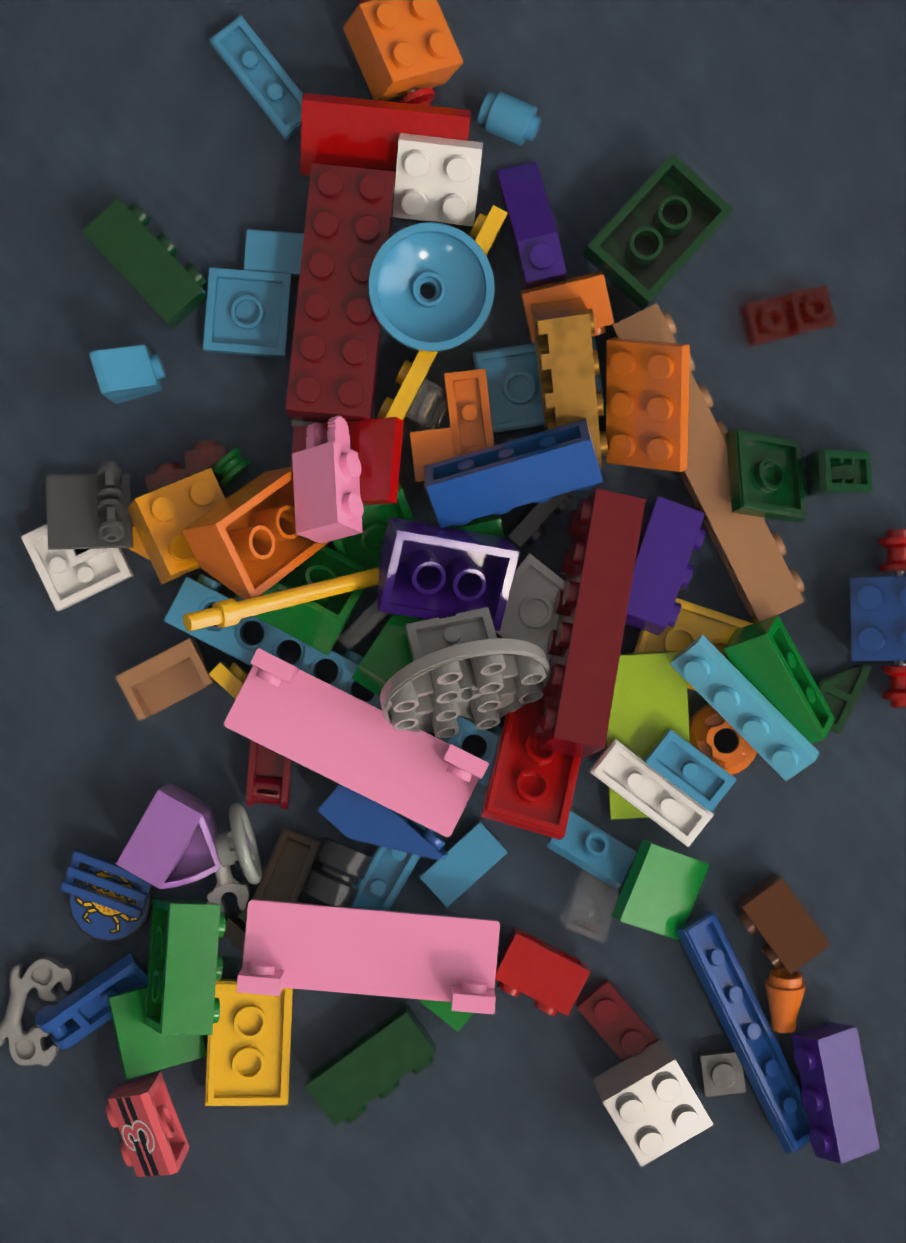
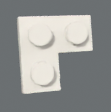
M47 524L21 536L56 611H62L134 576L121 548L89 549L79 555L76 549L48 550Z

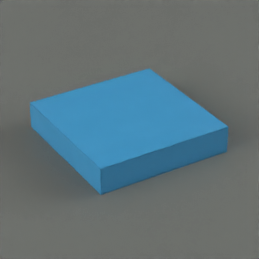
M209 267L203 340L204 352L286 358L292 274Z

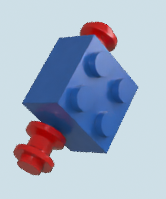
M906 529L886 530L887 538L878 539V545L887 549V561L879 565V572L896 573H891L890 577L850 578L852 661H893V664H898L881 666V672L890 676V689L882 692V699H890V707H906V573H904L906 571Z

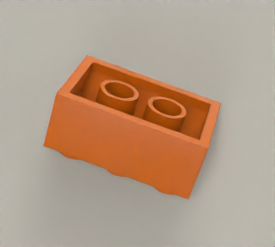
M293 466L263 472L182 530L201 569L244 600L262 595L329 543L321 544L296 534Z

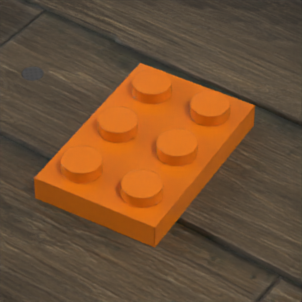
M623 338L607 340L606 438L608 456H606V463L682 472L688 469L690 344Z

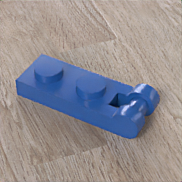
M130 952L55 1006L48 1005L42 1008L35 1017V1024L44 1033H51V1040L60 1049H68L111 1019L107 996L146 986L147 970ZM71 1018L74 1020V1021L71 1022V1023H70V1022H67V1021L70 1020Z

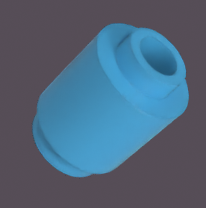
M489 92L479 111L477 123L485 126L486 132L522 146L526 139L531 142L534 140L541 123V118L536 116V106L503 92H500L498 95Z

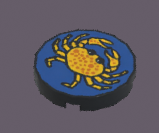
M114 858L107 859L115 863L118 861V859ZM88 866L84 869V871L141 891L142 884L93 866ZM76 878L74 881L76 884L134 905L137 900ZM150 890L143 912L139 918L70 893L68 905L71 918L80 931L94 940L114 942L128 938L142 927L150 915L153 897Z

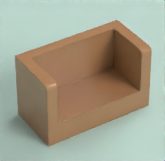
M189 638L116 676L138 721L144 720L216 683L209 675L212 670L195 638Z

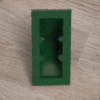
M824 449L817 450L806 456L808 496L873 492L871 456L869 451Z

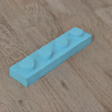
M703 634L673 658L670 665L785 781L816 761L820 752Z

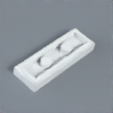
M615 737L589 769L590 773L687 847L690 846L714 816L713 812L708 811L644 762V759Z

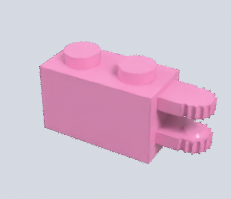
M339 415L329 419V422H327V432L321 423L316 422L308 425V428H306V449L292 453L296 534L321 544L363 533L362 515L364 507L360 495L359 477L361 474V463L358 458V452L350 448L349 426L345 418Z

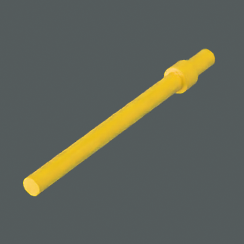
M379 567L237 602L232 598L213 603L212 608L184 614L183 624L187 631L214 625L224 628L238 624L242 618L375 586L379 582Z

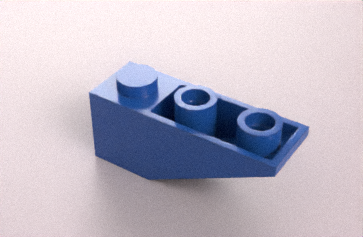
M341 784L338 785L317 810L349 839L435 860H444L449 855L442 848L445 841L433 830L426 827L422 831L411 819Z

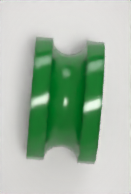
M238 447L226 454L212 468L214 475L222 477L221 484L224 487L232 484L252 465L249 459L243 460L241 458L242 451Z

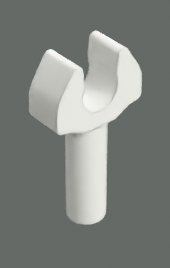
M230 865L226 867L221 866L215 872L217 884L214 890L207 895V899L209 902L221 905L220 912L225 914L226 906L223 901V895L226 892H232L237 896V903L240 910L243 911L247 907L250 898L249 884L247 882L241 883L234 879Z

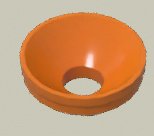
M710 704L697 710L690 718V744L731 775L741 772L754 760L757 752ZM723 728L732 729L737 736L736 747L728 753L719 752L714 745L715 734Z

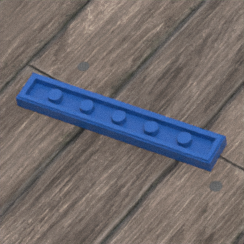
M705 912L676 930L784 1153H794L810 1141V1127L806 1108L802 1101V1090L715 912Z

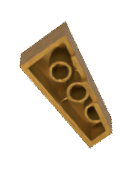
M581 297L530 304L545 431L586 419L600 469L603 470L601 456H608V445L605 431H599L598 416H604V407L601 391H596L595 375L600 374L597 350H593L591 334H595L592 308H586Z

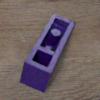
M537 162L497 170L505 211L508 212L507 220L523 289L564 280L567 271Z

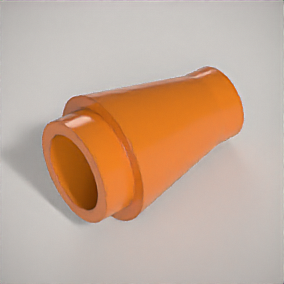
M785 968L772 969L769 971V978L765 980L771 1016V1029L773 1031L792 1033L796 1030V1021L806 988V983L802 981L803 974L798 970L790 974Z

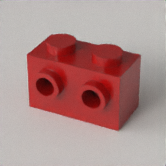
M514 927L497 960L495 979L498 980L496 986L504 992L515 997H519L520 993H523L535 999L533 1005L541 1011L555 1016L558 1011L568 1016L591 971L587 963Z

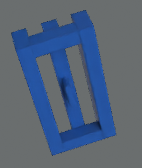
M77 849L73 853L71 865L67 869V876L60 890L139 918L143 912L152 884L116 865L115 862ZM81 862L142 884L141 891L79 869ZM75 878L137 900L134 905L74 883Z

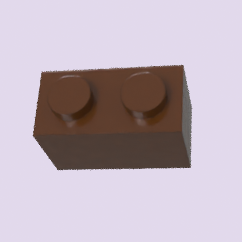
M775 872L735 901L742 910V912L736 915L751 936L758 932L765 941L766 945L761 950L775 969L782 965L792 974L831 946L783 878Z

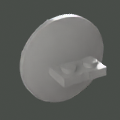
M489 607L457 613L452 617L442 619L437 617L406 624V635L413 662L403 667L386 682L380 693V704L385 719L393 725L395 730L421 732L420 730L426 733H434L436 738L444 739L452 737L460 731L456 719L458 716L474 723L477 729L486 730L497 726L500 723V718L505 716L507 712H514L527 703L538 701L544 695L542 690L549 680L551 670L547 656L539 646L519 639L497 638Z

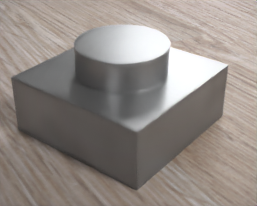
M734 1048L698 1052L702 1088L705 1097L746 1092L744 1070Z

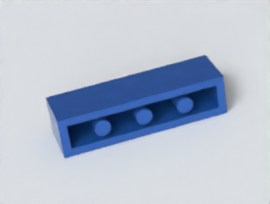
M586 419L424 466L425 487L440 528L452 525L463 526L476 518L490 514H505L518 506L532 502L543 503L550 500L553 496L571 491H585L593 485L603 482L599 460Z

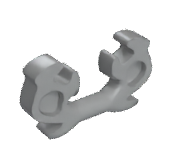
M43 956L37 959L24 975L22 973L23 963H18L14 966L10 973V996L5 1017L0 1024V1047L6 1042L8 1037L12 1059L18 1065L41 1064L46 1067L54 1060L59 1051V1047L55 1043L50 1047L45 1046L43 1037H47L50 1033H44L37 1025L33 1026L30 1031H25L21 1023L26 996L32 988L35 987L38 990L39 998L46 1001H55L60 997V993L54 989L58 982L62 983L65 991H69L75 983V972L72 965H63L50 956Z

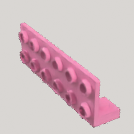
M259 648L257 649L251 661L253 666L224 721L226 728L445 837L451 836L479 778L482 779L489 765L488 762L420 730L421 732L395 730L393 725L385 719L382 710L298 669L296 666Z
M251 899L248 902L243 966L238 974L236 992L280 996L283 988L446 1001L451 1002V1011L495 1014V978L500 923L498 920Z

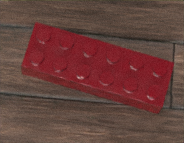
M311 163L286 400V412L289 420L327 423L329 419L338 415L345 418L346 422L369 420L373 417L381 325L377 321L370 305L368 276L377 252L391 237L395 171Z
M596 488L586 500L582 499L579 508L572 510L570 514L567 534L573 535L571 548L564 551L560 567V573L566 575L563 590H558L553 608L554 614H559L557 629H552L549 634L546 649L547 654L552 655L550 664L551 674L546 686L542 690L545 696L543 711H537L532 730L533 736L538 737L537 749L586 758L605 748L646 499Z

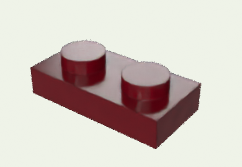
M607 978L576 1004L581 1014L622 1061L631 1056L639 1055L646 1047L659 1040Z

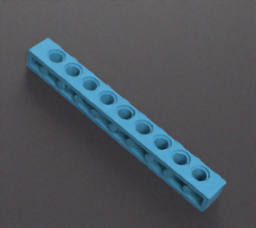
M201 573L197 580L192 577L185 578L164 622L250 666H253L251 661L258 648L282 660L279 653L280 646L286 640H294L301 647V657L296 663L291 665L318 678L316 666L319 661L331 659L337 664L339 672L333 682L326 683L354 696L352 686L355 680L352 679V676L364 656L350 649H347L345 655L333 649L329 655H326L255 616L242 618L238 624L224 628L210 626L187 631L183 624L184 614L208 609L211 604L231 599V597L219 592L222 587L221 583ZM237 594L234 598L236 602L244 600ZM251 621L260 623L264 629V638L257 645L249 644L243 637V629ZM375 694L371 700L364 701L382 710L378 695ZM458 716L456 719L460 731L452 737L440 740L462 749V743L467 736L475 734L483 737L486 741V748L477 757L488 762L489 765L482 779L479 778L478 782L487 786L501 726L497 725L492 730H479L474 723Z

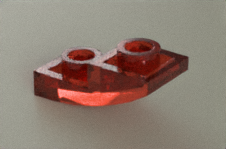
M827 285L790 292L782 297L747 303L740 307L749 347L812 333L836 325Z
M218 440L194 443V450L184 452L186 468L181 469L180 463L162 464L155 466L156 473L145 475L147 491H155L209 468L212 469L219 460L230 452V449L225 445L219 446Z

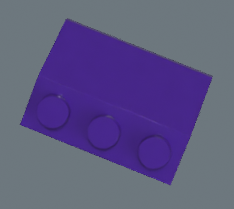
M388 517L379 557L377 609L380 612L423 619L437 617L442 619L455 616L457 613L489 607L494 628L496 631H500L520 551L506 537L449 527L440 528L438 525Z

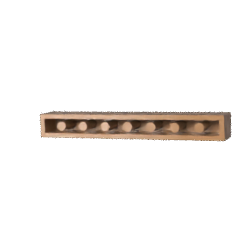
M657 303L613 324L608 331L611 338L677 343L673 336L677 332L674 321L667 310L661 312ZM690 356L688 469L678 472L696 510L705 513L702 522L705 528H707L709 537L752 623H756L779 615L805 602L801 595L805 588L795 569L789 571L782 557L786 554L785 546L776 532L771 534L764 520L765 518L732 513L726 440L728 430L722 421L716 423L709 409L713 407L711 396L703 384L697 385L691 371L695 370V366Z

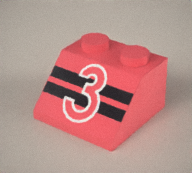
M161 1071L115 1088L108 1098L109 1103L106 1104V1113L111 1126L119 1128L123 1139L120 1145L121 1153L128 1167L133 1166L137 1177L163 1176L177 1173L190 1147Z

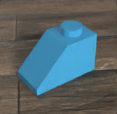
M146 345L97 350L89 353L101 394L115 404L163 390L160 379L165 378L166 373L162 360L158 353L152 355L151 350Z

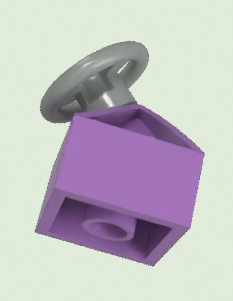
M172 783L158 789L116 865L159 889L173 888L195 882L216 872L221 866L226 867L236 864L238 860L249 883L258 884L262 878L261 862L255 836L244 807L239 803H234L230 806L229 821L231 830L218 834L213 806Z

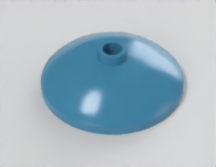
M433 222L419 223L398 231L382 245L370 268L368 296L377 321L392 338L412 349L435 352L461 345L479 331L487 320L493 305L495 292L494 276L487 256L470 236L446 224ZM428 284L433 288L434 295L432 298L427 299L421 295V285Z

